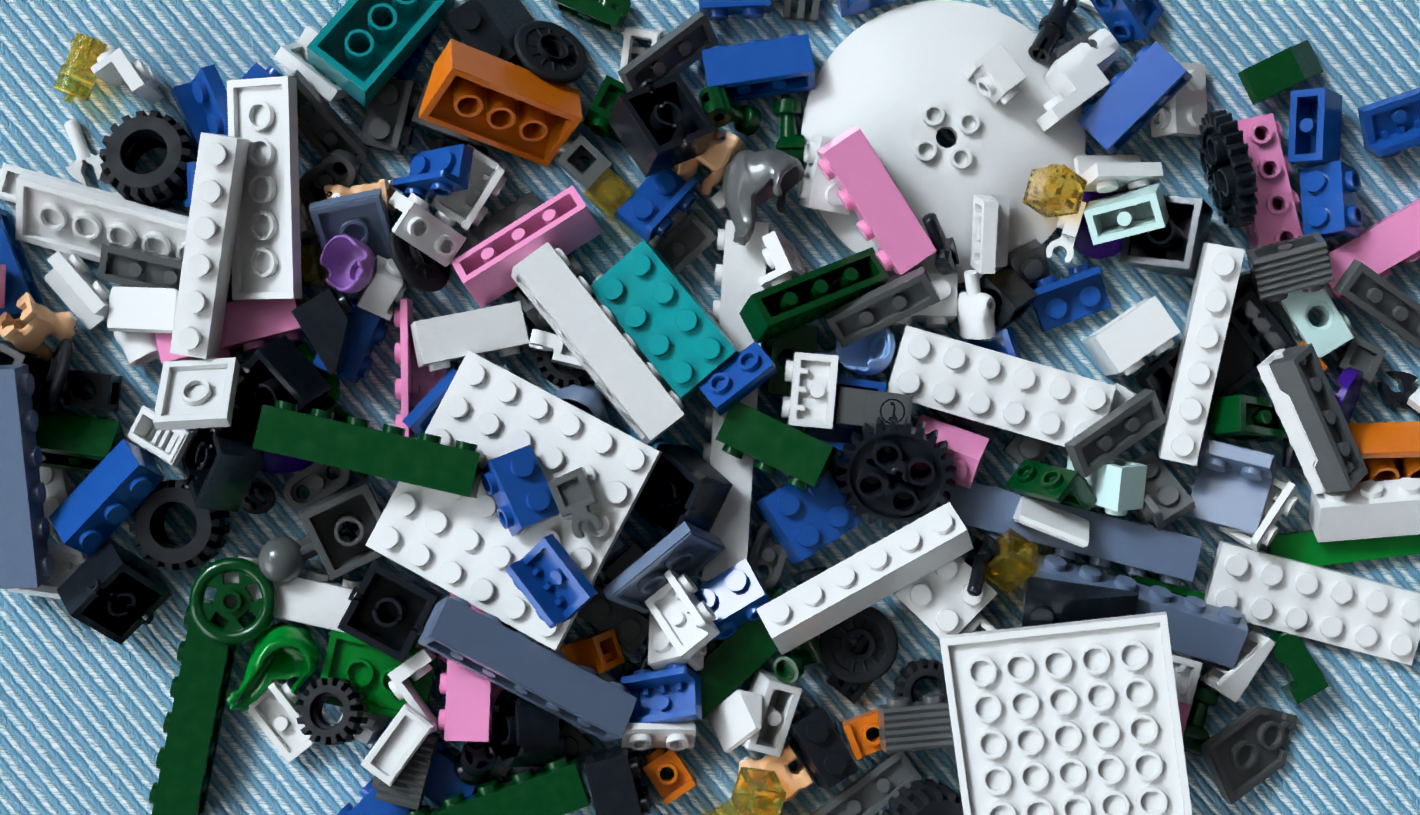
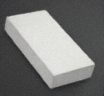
M405 703L360 765L388 786H391L436 724Z

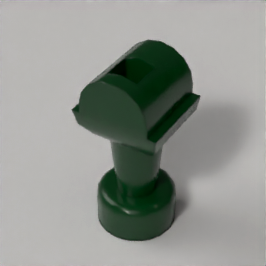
M710 86L699 93L698 98L701 108L715 128L726 126L732 122L734 129L746 136L753 135L758 130L762 119L760 111L749 105H743L740 108L733 105L724 86L722 88Z
M795 98L773 101L774 114L777 117H781L780 138L776 143V149L793 155L804 166V136L798 135L795 118L802 113V100Z
M818 635L792 649L793 653H785L774 661L773 671L779 681L785 684H792L802 677L804 670L826 662L820 649Z
M1196 687L1193 698L1194 703L1189 712L1183 735L1184 752L1188 751L1199 757L1203 755L1200 747L1205 741L1210 739L1208 731L1204 728L1208 706L1214 707L1217 705L1220 693L1203 687Z

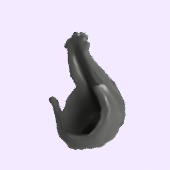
M775 148L763 149L757 152L741 150L725 166L722 190L726 207L735 226L733 239L735 243L745 246L749 242L755 228L757 205L766 203L770 198L778 197L777 210L780 213L785 212V196L802 179L804 173L801 162L793 155Z

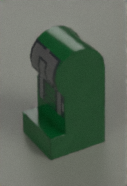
M1276 632L1268 637L1276 642L1268 656L1278 662L1289 682L1281 687L1289 701L1299 704L1329 687L1299 637L1286 632Z

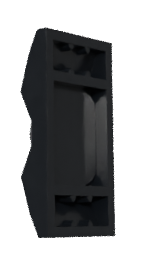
M1252 289L1233 301L1212 398L1233 395L1260 374L1257 366L1271 353L1278 349L1297 346ZM1181 341L1164 352L1134 377L1143 389L1155 390L1164 416Z

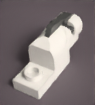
M1105 28L1098 31L1092 30L1060 45L1056 49L1057 60L1052 64L1045 77L1047 84L1056 96L1043 105L1047 112L1036 120L1044 132L1110 83L1103 73L1121 54L1119 44L1111 32Z

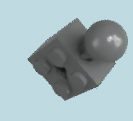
M367 479L300 509L299 516L309 536L298 541L288 537H277L269 540L260 550L258 557L259 568L263 575L275 583L291 582L302 573L306 560L319 555L330 579L333 580L383 556L366 546L383 513ZM349 521L351 524L356 523L358 525L355 527V535L349 536L347 532H339L343 528V522Z

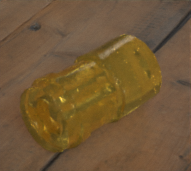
M76 33L75 38L71 40L70 44L72 46L65 64H62L53 87L54 90L65 94L63 101L71 104L74 98L88 102L97 80L96 75H94L90 68L97 63V58L106 51L108 46L97 39Z

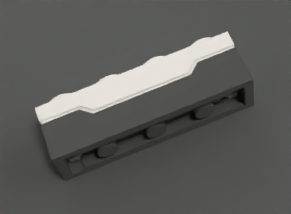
M1312 343L1275 350L1257 366V369L1313 493L1321 494L1324 492L1352 490L1368 473V469Z

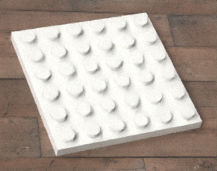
M468 350L425 433L442 437L440 444L454 447L456 440L478 445L476 452L486 455L484 467L491 459L530 445L547 482L580 467L585 468L598 499V503L589 506L591 513H595L600 517L603 529L596 531L593 523L590 520H585L582 523V531L585 537L579 539L572 531L573 515L561 517V514L526 528L520 534L512 537L509 529H505L501 525L497 515V503L493 495H489L484 489L482 479L477 498L399 481L366 546L457 597L468 601L484 612L498 617L502 622L556 651L559 650L578 612L571 619L554 628H549L539 618L536 610L525 595L514 585L512 578L506 572V568L510 564L521 560L544 537L553 534L587 580L593 585L662 452Z
M1166 611L940 636L964 815H1192Z

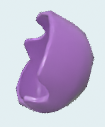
M347 234L334 236L325 245L320 257V264L329 272V278L325 279L326 282L342 293L351 294L358 292L374 277L375 257L372 249L361 240Z

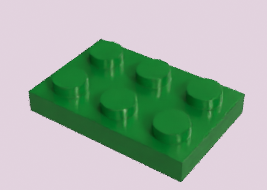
M331 630L321 678H342L351 680V683L358 684L361 687L358 692H363L367 696V699L362 701L363 704H369V711L363 712L395 718L403 705L407 703L405 699L399 700L388 685L391 679L387 674L400 666L402 662L345 632ZM415 648L410 658L421 651V649ZM436 652L434 653L437 657L429 662L433 668L431 671L417 681H414L411 676L408 677V680L426 705H428L439 656ZM331 697L324 702L343 707L342 702L336 697Z

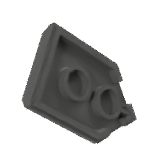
M1254 705L1201 745L1200 750L1221 796L1227 803L1232 805L1285 765L1288 751L1285 750L1290 729L1294 730L1298 716Z

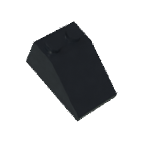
M1028 576L1021 627L1136 615L1139 592Z

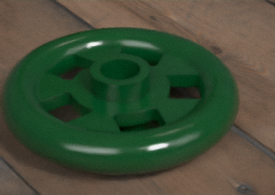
M238 557L223 558L206 566L196 577L189 598L190 612L197 627L210 639L230 645L243 644L261 635L270 625L277 604L274 584L263 575L259 565ZM239 572V583L225 584L224 573ZM256 583L262 598L252 601L247 586ZM207 587L217 589L214 604L204 602ZM230 594L236 596L238 600L235 608L229 607L226 603V599ZM251 610L256 619L250 625L244 627L239 618ZM216 612L222 617L229 619L225 628H221L212 622Z

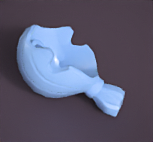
M885 327L844 348L836 340L835 349L831 351H817L815 354L838 355V365L842 364L846 369L857 374L874 375L885 370L891 363L895 353L896 341L891 330Z

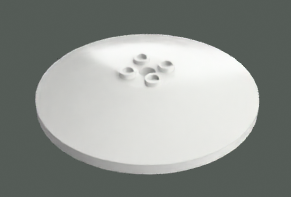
M934 0L900 6L882 13L852 32L834 50L815 79V90H811L803 113L801 135L804 136L805 149L806 143L811 141L813 134L836 138L850 127L860 128L927 236L929 237V234L922 219L928 213H935L946 239L953 237L959 264L955 265L958 272L952 274H958L957 284H964V272L975 270L970 266L973 195L1007 194L1010 196L1008 252L1035 239L1043 244L1056 230L1062 206L1070 208L1071 201L1077 193L1078 185L1074 159L1078 155H1085L1086 134L1085 128L1078 122L1083 116L1081 114V105L1045 132L1036 122L1039 117L1047 112L1043 105L1056 96L1047 84L1045 77L1052 64L1057 60L1056 55L1052 52L1048 62H1038L1043 49L1040 50L1035 60L1030 57L1028 49L1033 44L1037 36L1013 18L994 9L968 2ZM998 43L1004 46L1027 76L1018 86L1021 92L1005 105L1001 101L995 104L990 97H985L979 91L976 79L972 76L967 80L963 75L974 61ZM949 129L954 133L956 142L952 147L944 148L937 143L936 134L939 130ZM804 162V166H803L804 175H805V170H806L807 162ZM817 209L820 217L832 234L850 252L856 254L873 247L875 252L879 251L873 240L866 241L858 230L856 223L860 220L853 209L850 210L849 215ZM936 252L907 272L923 266L927 273H940L934 264ZM996 267L995 272L1002 269L1003 267Z

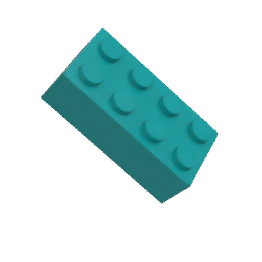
M348 0L307 46L308 63L366 107L455 5V0Z
M642 240L590 286L595 296L610 310L615 320L633 339L637 347L680 399L690 400L700 391L698 385L742 352L657 249L645 240Z

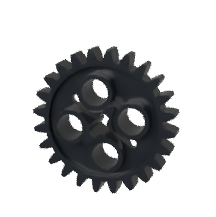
M1219 110L1204 114V117L1201 118L1202 125H1199L1201 135L1198 136L1202 148H1199L1200 163L1205 174L1204 179L1208 181V193L1212 194L1213 206H1216L1218 216H1222L1223 223L1228 224L1229 228L1250 225L1251 222L1255 221L1254 215H1257L1255 205L1258 204L1255 192L1258 191V188L1256 186V173L1251 165L1253 159L1247 153L1248 143L1244 144L1243 131L1238 130V122L1233 120L1231 113H1227L1226 110Z
M892 415L890 425H885L881 417H878L875 429L869 424L864 423L862 428L863 435L855 431L852 433V444L844 443L842 452L845 455L839 456L838 466L841 469L837 472V480L844 481L840 485L839 492L843 494L850 493L847 496L846 505L858 504L856 509L857 517L867 512L869 514L868 524L871 525L879 518L882 519V529H886L891 521L895 522V526L899 530L902 528L903 522L908 521L910 524L917 520V518H921L930 513V511L932 512L941 507V503L946 504L950 502L951 495L949 492L955 491L956 481L952 478L956 477L957 467L950 466L954 463V453H945L948 449L947 440L936 443L938 438L937 429L926 434V422L922 421L915 428L912 427L910 416L906 418L902 425L898 424L896 415ZM891 446L897 450V453L887 455L880 448ZM923 462L929 465L930 469L920 471L915 469L913 464ZM874 476L881 482L870 484L864 480V477ZM900 492H907L911 494L913 498L909 500H903L897 497L896 494Z

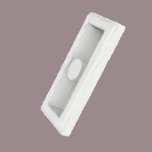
M112 287L109 297L107 329L109 331L173 333L178 290L174 288Z
M1026 495L1020 498L1013 516L1015 522L1078 547L1084 548L1088 546L1090 524L1087 519Z
M736 690L709 714V720L724 752L730 753L762 729L763 697L761 694Z

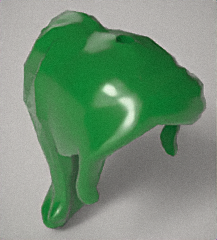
M278 623L272 625L260 635L252 649L240 688L231 692V696L226 699L230 710H249V705L268 690V686L271 685L274 679L290 680L298 677L299 679L291 689V693H297L299 687L315 672L320 660V652L307 630L289 624Z

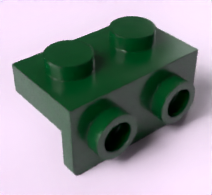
M1024 459L1006 483V487L1011 492L1087 511L1097 501L1088 488V481L1081 477L1078 471Z

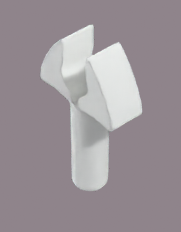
M78 120L67 121L64 126L75 152L76 160L73 165L65 167L66 170L77 181L91 187L85 175L88 163L94 167L97 179L103 182L106 175L100 165L104 163L99 157L100 154L95 156L90 153Z

